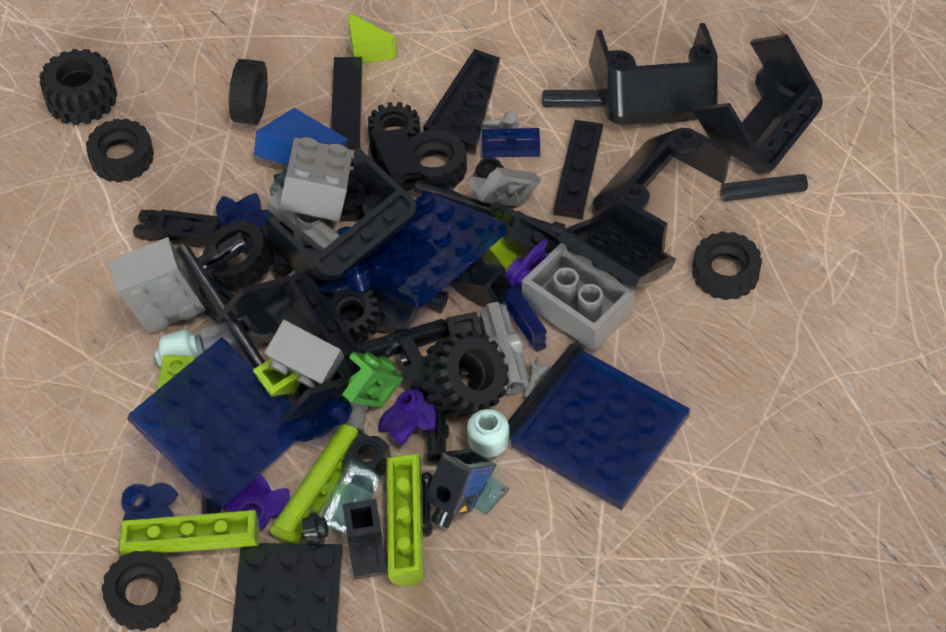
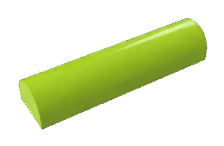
M346 424L338 427L271 526L270 532L279 542L293 544L301 542L304 537L302 519L310 516L311 512L316 511L319 514L343 479L341 462L359 436L357 428Z
M419 453L387 457L388 578L392 583L400 586L416 585L424 579L422 475Z
M256 510L124 520L121 525L119 551L122 556H127L134 551H151V553L163 554L258 546L260 538L258 516Z

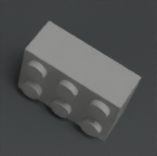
M294 137L279 209L339 222L347 191L353 150H349L340 144L327 145L318 143L316 140L308 137L301 139Z
M168 237L108 261L117 293L148 333L162 331L173 323L192 319L197 314L206 311L197 280Z
M563 243L559 244L522 280V303L593 352L633 313L635 291L621 284L606 271L595 268L591 261L582 255L571 253Z

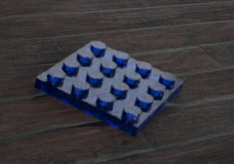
M426 192L415 200L416 214L414 219L348 274L421 308L509 232L505 222L434 193Z
M223 337L218 339L130 412L127 420L219 511H222L313 427L305 417L283 423L280 418L292 404L283 395L271 397L253 373L255 368Z
M580 349L512 437L511 447L618 509L623 510L690 416V408Z

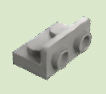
M498 167L487 178L471 177L468 180V183L474 190L475 197L481 202H499L503 205L521 206L541 182L536 173Z

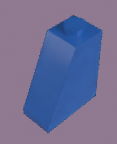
M293 108L256 131L254 155L288 165L294 137L299 139L308 137L316 140L318 143L327 145L340 144L346 148L348 139L298 109Z

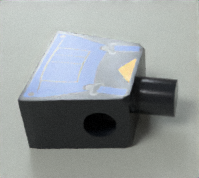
M472 449L443 452L426 494V500L437 506L431 518L432 522L441 527L449 528L455 515L471 512L497 464Z

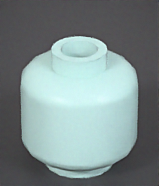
M182 329L163 335L160 338L158 349H155V358L161 367L163 355L195 356L199 366L205 352L199 335L197 333L193 334L188 329Z
M494 409L479 410L474 413L467 424V441L470 449L488 458L498 456L504 452L509 443V423L507 418L501 412Z

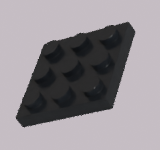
M603 214L563 229L558 238V241L566 245L568 251L575 255L586 257L592 261L591 263L595 268L612 273L618 277L617 280L621 284L628 287L636 288L671 270L676 261V258Z
M259 543L258 546L241 547L232 632H338L343 560L342 544H323L317 546L316 544Z

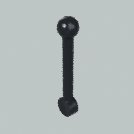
M424 472L421 474L423 483V536L429 537L433 533V527L430 523V502L426 500V494L433 476L430 472Z

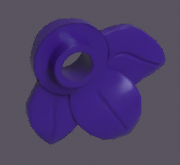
M546 238L528 253L525 260L518 258L507 270L505 277L513 288H522V280L550 254L544 253L548 244Z
M408 389L398 396L395 405L383 413L379 420L378 431L380 433L390 431L392 438L399 445H403L416 426L424 430L435 429L437 422L436 409L432 404L426 402L425 396L420 390Z
M259 473L248 481L243 490L227 487L224 492L223 503L228 512L256 510L259 531L267 526L269 519L279 516L290 500V491L288 488L272 491L266 479Z

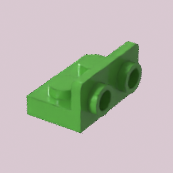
M352 352L349 358L361 369L349 379L348 387L342 395L352 403L382 408L403 380V377L395 371L397 365L385 356L377 358L369 352L365 354Z

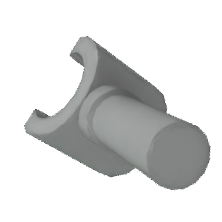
M508 111L502 119L484 120L483 127H496L506 134H512L519 125V122L515 121L518 115L513 111Z
M538 356L532 358L528 388H526L522 396L524 400L549 371V360L544 367H538Z

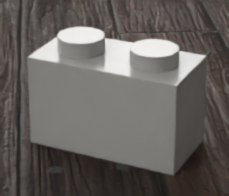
M285 320L282 321L264 353L268 360L271 361L269 364L271 368L284 375L288 371L298 375L297 381L308 388L330 382L344 358L341 349Z

